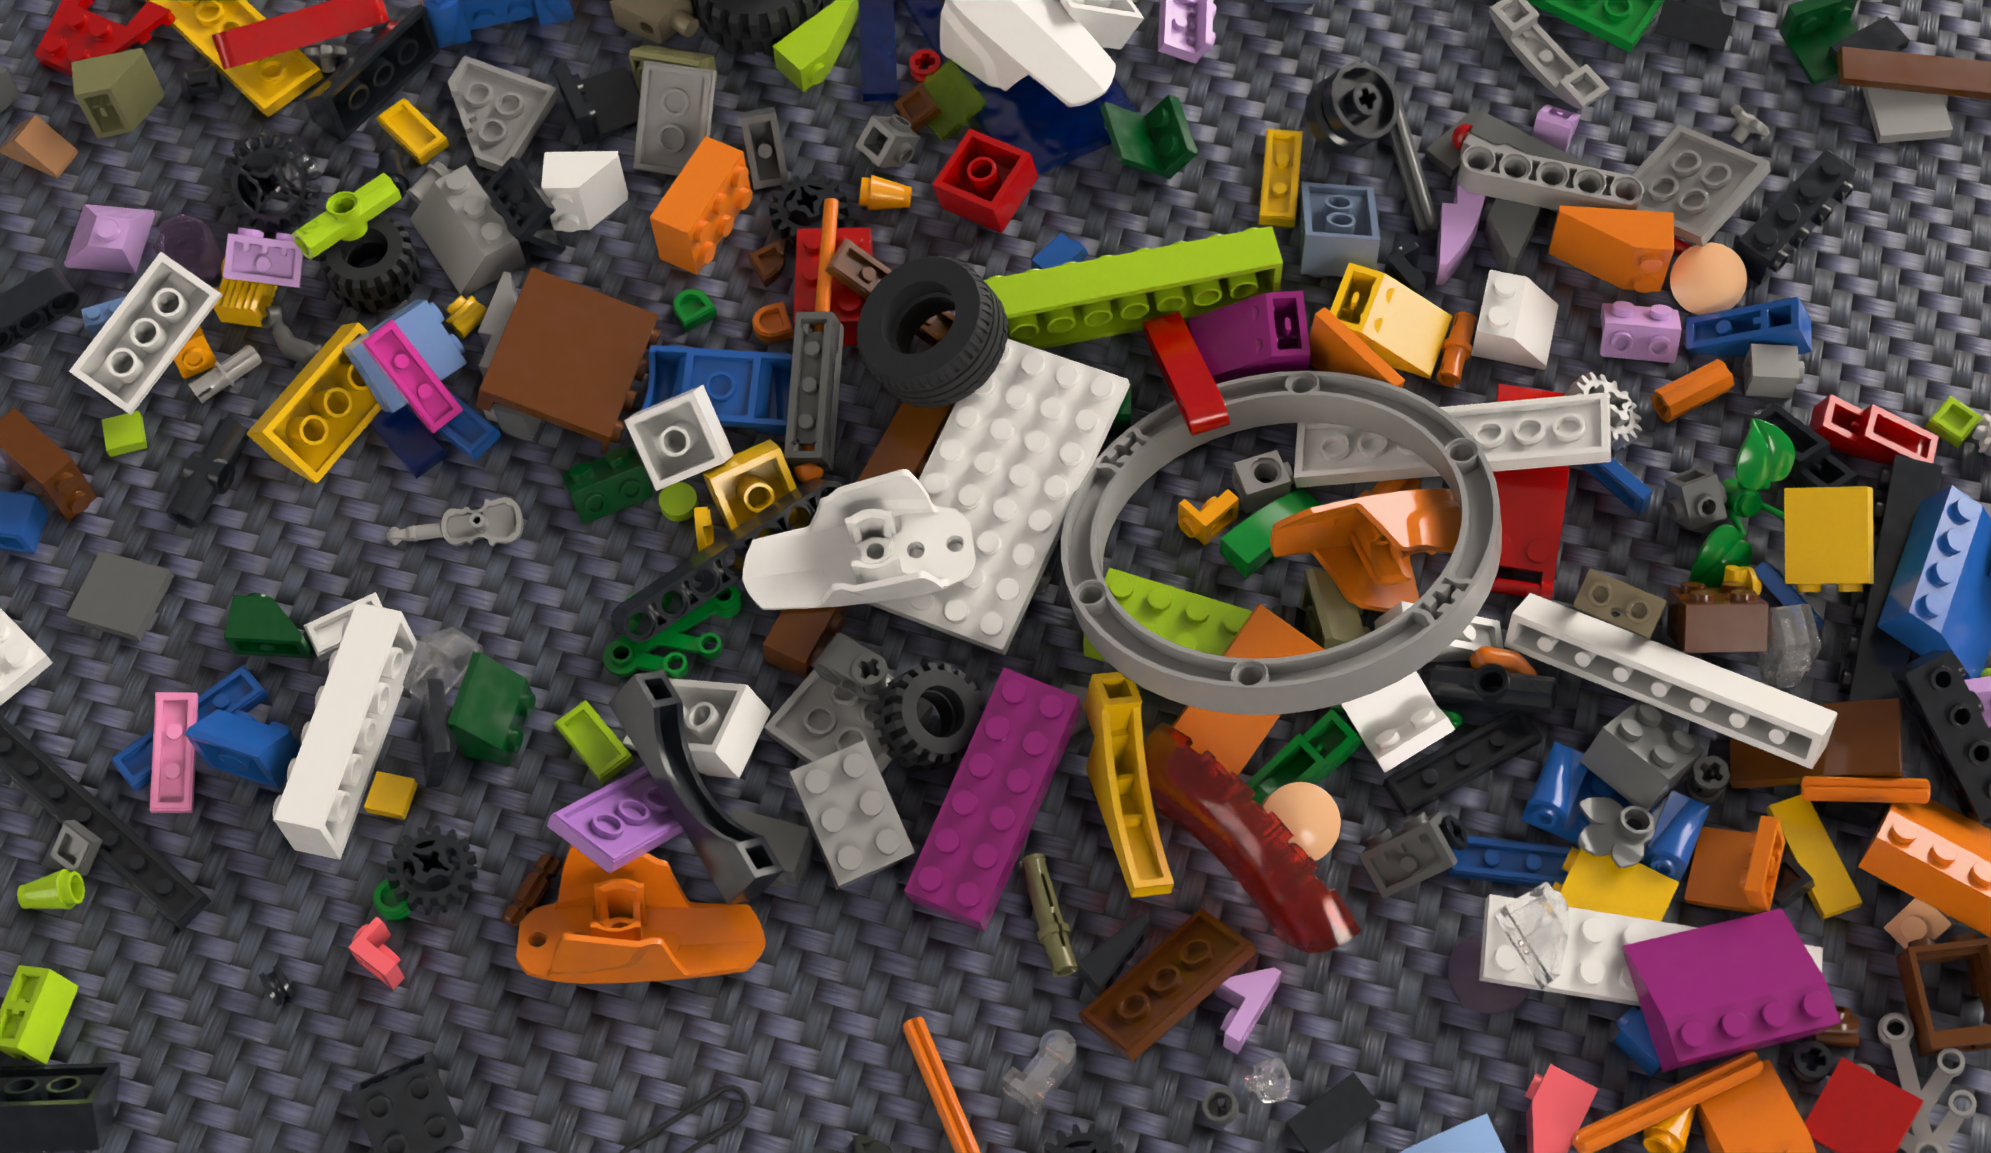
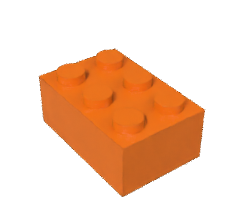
M705 136L650 216L661 260L698 275L705 264H709L712 261L717 245L723 236L727 237L734 226V220L741 210H745L749 206L753 193L750 188L749 172L746 167L743 151Z

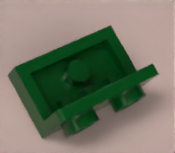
M632 446L625 449H614L603 458L590 463H579L573 466L570 471L561 474L583 524L653 496L643 465Z

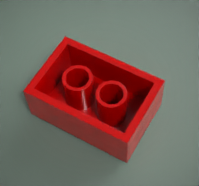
M871 227L836 228L835 252L841 242L847 238L874 257ZM822 228L797 229L794 329L796 312H815ZM832 277L830 312H833L844 326L843 345H857V325L866 300Z

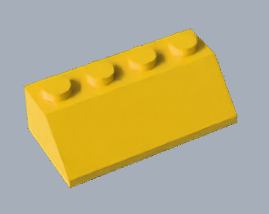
M359 322L342 325L246 433L274 460L314 484H317L382 409L342 349L368 332Z

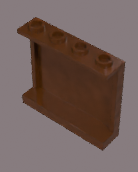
M531 267L480 386L476 407L491 412L492 405L496 402L603 442L600 453L606 455L610 442L618 444L625 425V422L619 421L622 411L630 413L637 395V391L631 390L635 380L642 382L649 364L648 360L643 359L646 350H650V345H656L661 331L655 329L659 315Z

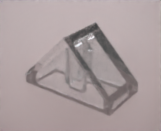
M453 626L418 639L402 686L423 700L427 679H442L446 695L467 670L473 651L481 653L484 648L481 644Z

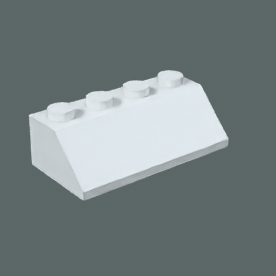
M160 252L69 372L132 415L222 297V294Z

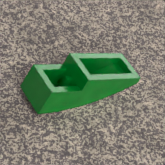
M1303 488L1291 492L1263 507L1224 535L1220 541L1219 553L1247 579L1268 560L1271 559L1275 562L1280 558L1273 556L1270 547V537L1274 523L1321 504Z
M1330 709L1303 736L1299 733L1240 789L1262 810L1263 800L1281 786L1294 782H1307L1317 785L1359 749L1364 742L1333 709Z

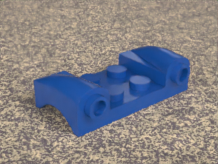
M423 0L439 48L473 41L471 30L487 28L492 25L523 20L538 16L541 26L575 19L570 0Z
M650 345L649 382L646 399L641 410L703 385L721 426L755 428L757 434L786 435L793 354L787 352L767 353L690 348L677 345Z
M1554 742L1521 820L1577 844L1580 833L1587 825L1591 824L1579 808L1580 801L1594 797H1606L1615 800L1624 808L1634 805L1580 762L1584 756L1583 753ZM1671 790L1667 799H1662L1648 811L1653 817L1655 832L1649 843L1644 845V856L1639 863L1680 883L1710 806Z

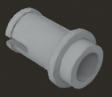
M439 161L429 164L426 167L428 171L406 191L416 204L419 205L434 181L451 173Z

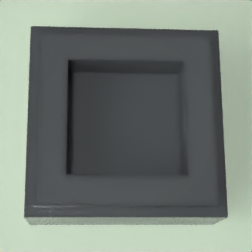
M75 819L64 821L49 856L69 871H77L81 876L88 875L103 840Z

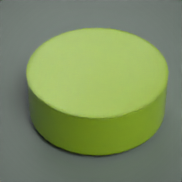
M677 482L663 488L659 495L661 511L671 521L681 522L690 519L694 515V508H697L699 505L696 491L691 485L684 482Z

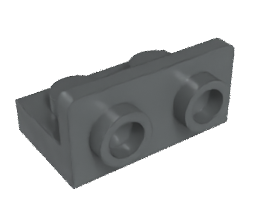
M1424 811L1419 812L1402 822L1404 828L1394 833H1391L1390 829L1386 828L1367 839L1369 845L1359 857L1383 899L1447 870L1458 862L1438 826L1443 819L1439 811L1429 816H1426Z

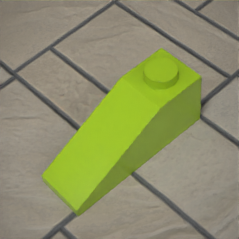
M835 0L773 45L776 68L802 92H805L813 85L821 83L831 72L860 15L858 0Z

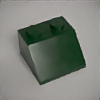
M473 651L447 722L463 756L509 766L513 753H518L521 749L523 742L522 727L526 717L530 718L533 714L536 696L533 694L527 678L482 653Z

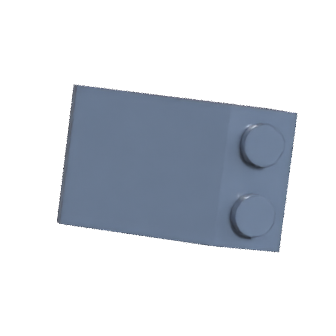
M1301 182L1300 274H1308L1314 278H1324L1326 276L1343 277L1348 263L1376 270L1380 233L1374 187Z

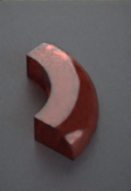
M1163 722L1158 725L1144 742L1147 775L1153 800L1162 815L1171 819L1193 835L1225 866L1257 905L1278 939L1300 951L1319 953L1339 947L1360 933V928L1336 890L1330 889L1328 891L1325 885L1314 875L1313 871L1319 867L1316 862L1299 845L1288 842L1294 836L1273 811L1267 813L1258 802L1250 800L1254 797V791L1233 771L1228 773L1224 766L1208 750L1200 755L1190 746L1193 742L1190 737Z

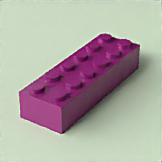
M1005 667L1003 668L904 889L910 901L986 932L1082 712L1078 696Z

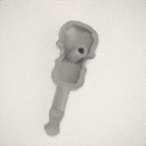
M503 497L493 501L485 499L484 506L480 509L471 510L469 507H464L463 509L451 508L444 513L440 523L413 525L404 529L391 527L388 533H386V537L393 545H398L402 540L418 541L442 537L453 546H460L465 543L473 544L478 539H487L491 546H495L497 543L512 544L522 535L524 526L523 515L519 505L511 498Z

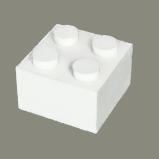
M703 385L634 413L624 420L656 491L723 464L734 455Z

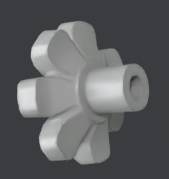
M313 44L307 45L304 48L305 55L320 58L321 72L323 73L334 72L335 58L340 55H347V52H350V45Z
M1734 104L1730 109L1739 123L1730 136L1742 144L1750 133L1760 134L1764 138L1770 135L1769 127L1752 114H1747L1741 106Z

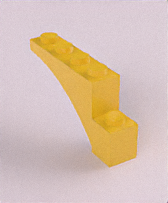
M1120 672L1092 674L1083 705L1094 735L1086 764L1090 783L1131 898L1169 894L1174 886V881L1160 839L1150 793L1143 743L1141 696L1136 683L1123 676Z

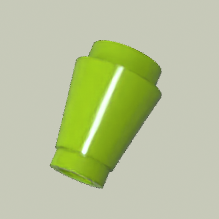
M62 869L27 884L20 885L17 891L18 902L23 909H72L76 904H80L85 896V886L81 875L77 871L70 872L68 869Z

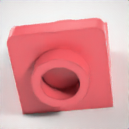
M376 917L370 924L362 926L356 932L352 939V944L348 948L360 965L391 989L395 990L405 978L397 965L401 960L391 949L384 945L390 938L391 933L385 923Z

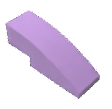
M1458 178L1454 193V204L1442 203L1438 222L1435 285H1444L1467 255L1476 236L1485 201V195L1465 191L1459 185Z

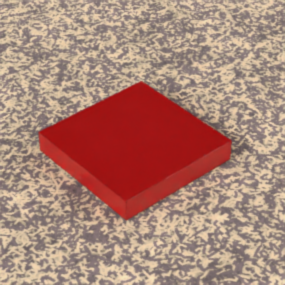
M1842 1057L1804 1124L1811 1135L1812 1141L1834 1153H1896L1921 1110L1924 1100Z

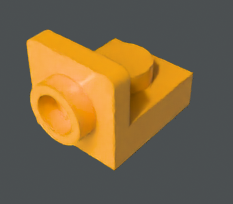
M199 325L174 358V362L184 379L216 366L215 362L217 361L201 325Z
M1227 489L1218 498L1213 496L1207 500L1200 512L1186 499H1183L1178 504L1179 527L1188 537H1196L1203 545H1206L1238 518L1239 498Z

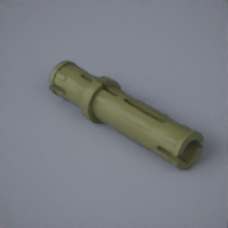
M1031 854L1022 858L1019 861V865L1022 869L1039 926L1038 940L1040 944L1045 946L1053 977H1066L1078 970L1068 938L1071 935L1069 925L1064 923L1044 854Z

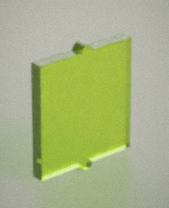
M951 59L932 76H926V81L923 83L943 112L928 123L943 142L962 125L966 126L969 123L968 119L987 103Z

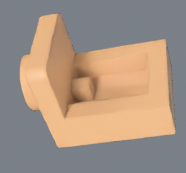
M1914 898L1883 928L1906 949L1909 942L1918 939L1933 938L1935 942L1956 923L1949 915Z

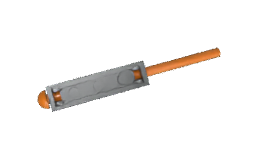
M834 198L824 200L815 312H796L784 458L794 468L797 479L802 483L814 478H822L824 471H833L844 336V326L836 315L830 312L833 276L825 272L835 252L839 201Z

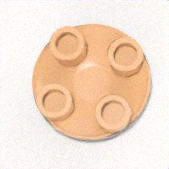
M1706 243L1704 247L1694 245L1688 248L1677 258L1670 274V286L1674 299L1685 310L1695 315L1732 309L1742 298L1747 285V272L1741 258L1729 247L1718 243Z
M1307 782L1289 783L1281 786L1263 800L1259 819L1260 834L1266 847L1277 858L1292 864H1308L1324 857L1335 845L1341 827L1340 813L1334 799L1321 787Z

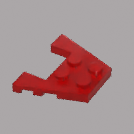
M62 0L34 55L41 64L73 78L71 62L123 52L135 43L143 45L152 38L149 34L162 23L168 27L176 20V17L170 9L148 1L126 26H123L88 11V8L96 0Z

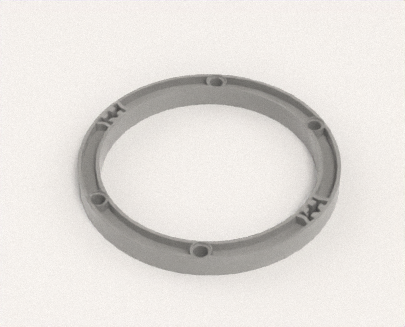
M1274 372L1247 376L1216 384L1225 402L1230 425L1195 436H1191L1175 401H1172L1141 419L1114 440L1094 461L1070 500L1061 535V562L1072 608L1081 629L1091 645L1105 661L1123 676L1144 689L1172 701L1222 713L1272 715L1312 711L1370 695L1402 680L1442 653L1463 633L1475 618L1490 593L1498 572L1502 552V524L1496 480L1489 461L1468 431L1446 411L1404 388L1376 379L1337 372ZM1309 422L1349 426L1378 434L1407 447L1422 457L1441 475L1457 499L1462 513L1458 541L1449 562L1429 590L1411 607L1378 629L1350 642L1317 652L1281 658L1249 659L1208 654L1180 646L1158 636L1132 618L1115 600L1103 578L1104 551L1110 530L1118 514L1138 488L1159 469L1189 450L1213 439L1250 428L1281 423Z

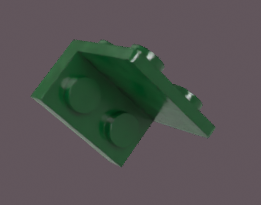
M1803 0L1788 5L1779 33L1811 84L1815 85L1838 77V64L1827 53L1831 45L1859 31L1851 19L1858 0Z
M1168 94L1145 116L1108 102L1100 106L1104 118V126L1109 133L1114 148V155L1121 164L1170 180L1198 155L1178 97Z

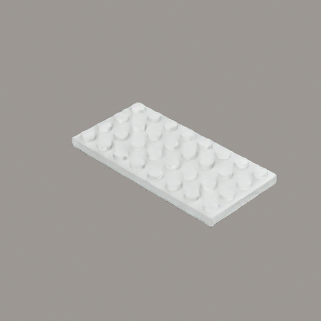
M1007 339L1005 351L996 370L985 384L970 396L955 403L918 480L927 491L933 505L955 508L970 522L976 564L967 579L940 591L910 598L866 603L1002 655L1006 654L1062 534L1064 518L1070 500L1096 460L1130 387L1128 379ZM953 543L948 549L952 552H957L963 546L960 543ZM915 549L910 553V557L919 558L924 552L920 549Z

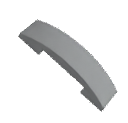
M1501 0L1490 7L1489 13L1508 46L1529 72L1557 97L1582 110L1609 92L1610 88L1587 64L1579 68L1537 23L1540 14L1527 0Z

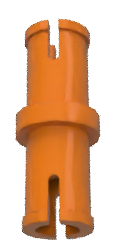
M1461 311L1458 314H1454L1449 338L1444 340L1441 349L1444 356L1436 379L1439 383L1448 387H1455L1456 384H1460L1465 360L1469 359L1473 348L1470 343L1478 320L1475 315L1469 312Z

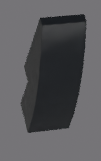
M1774 404L1753 417L1780 428L1792 441L1795 449V460L1787 479L1796 488L1857 486L1858 474L1830 454V442L1778 404ZM1751 419L1747 421L1748 430L1750 427Z

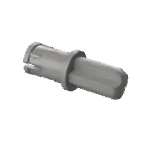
M247 345L222 363L216 361V367L188 385L200 402L204 404L205 401L228 385L234 387V381L258 366L262 361L261 357L251 345Z

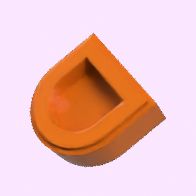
M784 301L764 306L754 314L752 319L755 336L760 341L777 343L794 338L793 328Z

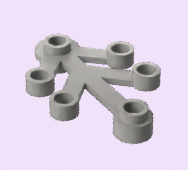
M1889 1013L1879 1021V1040L1886 1048L1892 1050L1901 1088L1924 1100V1104L1911 1126L1914 1136L1907 1133L1899 1149L1906 1153H1920L1926 1148L1933 1149L1936 1153H1951L1948 1146L1949 1142L1963 1121L1975 1114V1097L1966 1090L1953 1092L1949 1097V1112L1933 1133L1928 1115L1953 1077L1959 1076L1964 1071L1965 1058L1955 1048L1942 1050L1937 1058L1938 1067L1921 1090L1909 1046L1914 1038L1913 1024L1904 1014ZM1891 1023H1899L1904 1027V1032L1900 1035H1892L1888 1032L1887 1028ZM1953 1056L1959 1060L1960 1065L1955 1069H1948L1943 1065L1942 1061L1945 1057ZM1863 1063L1856 1064L1875 1074L1871 1066ZM1959 1098L1967 1099L1971 1104V1108L1967 1111H1959L1954 1107V1102Z

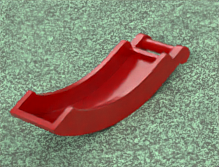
M1498 384L1495 402L1566 395L1559 392ZM1570 465L1493 472L1497 484L1502 524V552L1499 567L1541 573V581L1538 584L1495 577L1490 592L1519 597H1527L1532 593L1547 600H1552Z

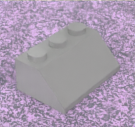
M466 165L434 181L410 218L413 227L458 293L463 297L502 277L504 271L511 272L526 264L519 241L509 232V225L504 218L491 207L490 198Z

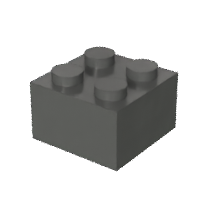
M1637 700L1601 729L1580 762L1634 806H1640L1649 811L1664 799L1671 790H1674L1683 782L1705 750L1696 744L1688 733L1677 729L1662 717L1655 707Z

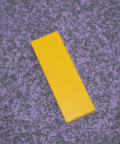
M1267 129L1258 225L1295 227L1303 131Z
M1801 795L1769 805L1766 813L1768 816L1778 817L1785 838V850L1814 880L1815 887L1807 893L1820 919L1824 920L1859 908L1863 902L1811 801H1805Z

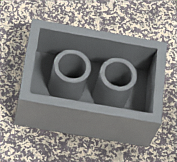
M866 739L789 772L788 778L837 890L913 857L915 851Z

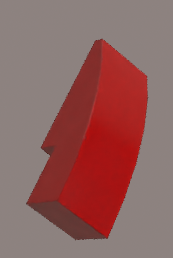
M1832 394L1814 406L1809 428L1830 442V448L1886 465L1892 463L1895 455L1933 463L1939 436L1874 404L1862 410Z

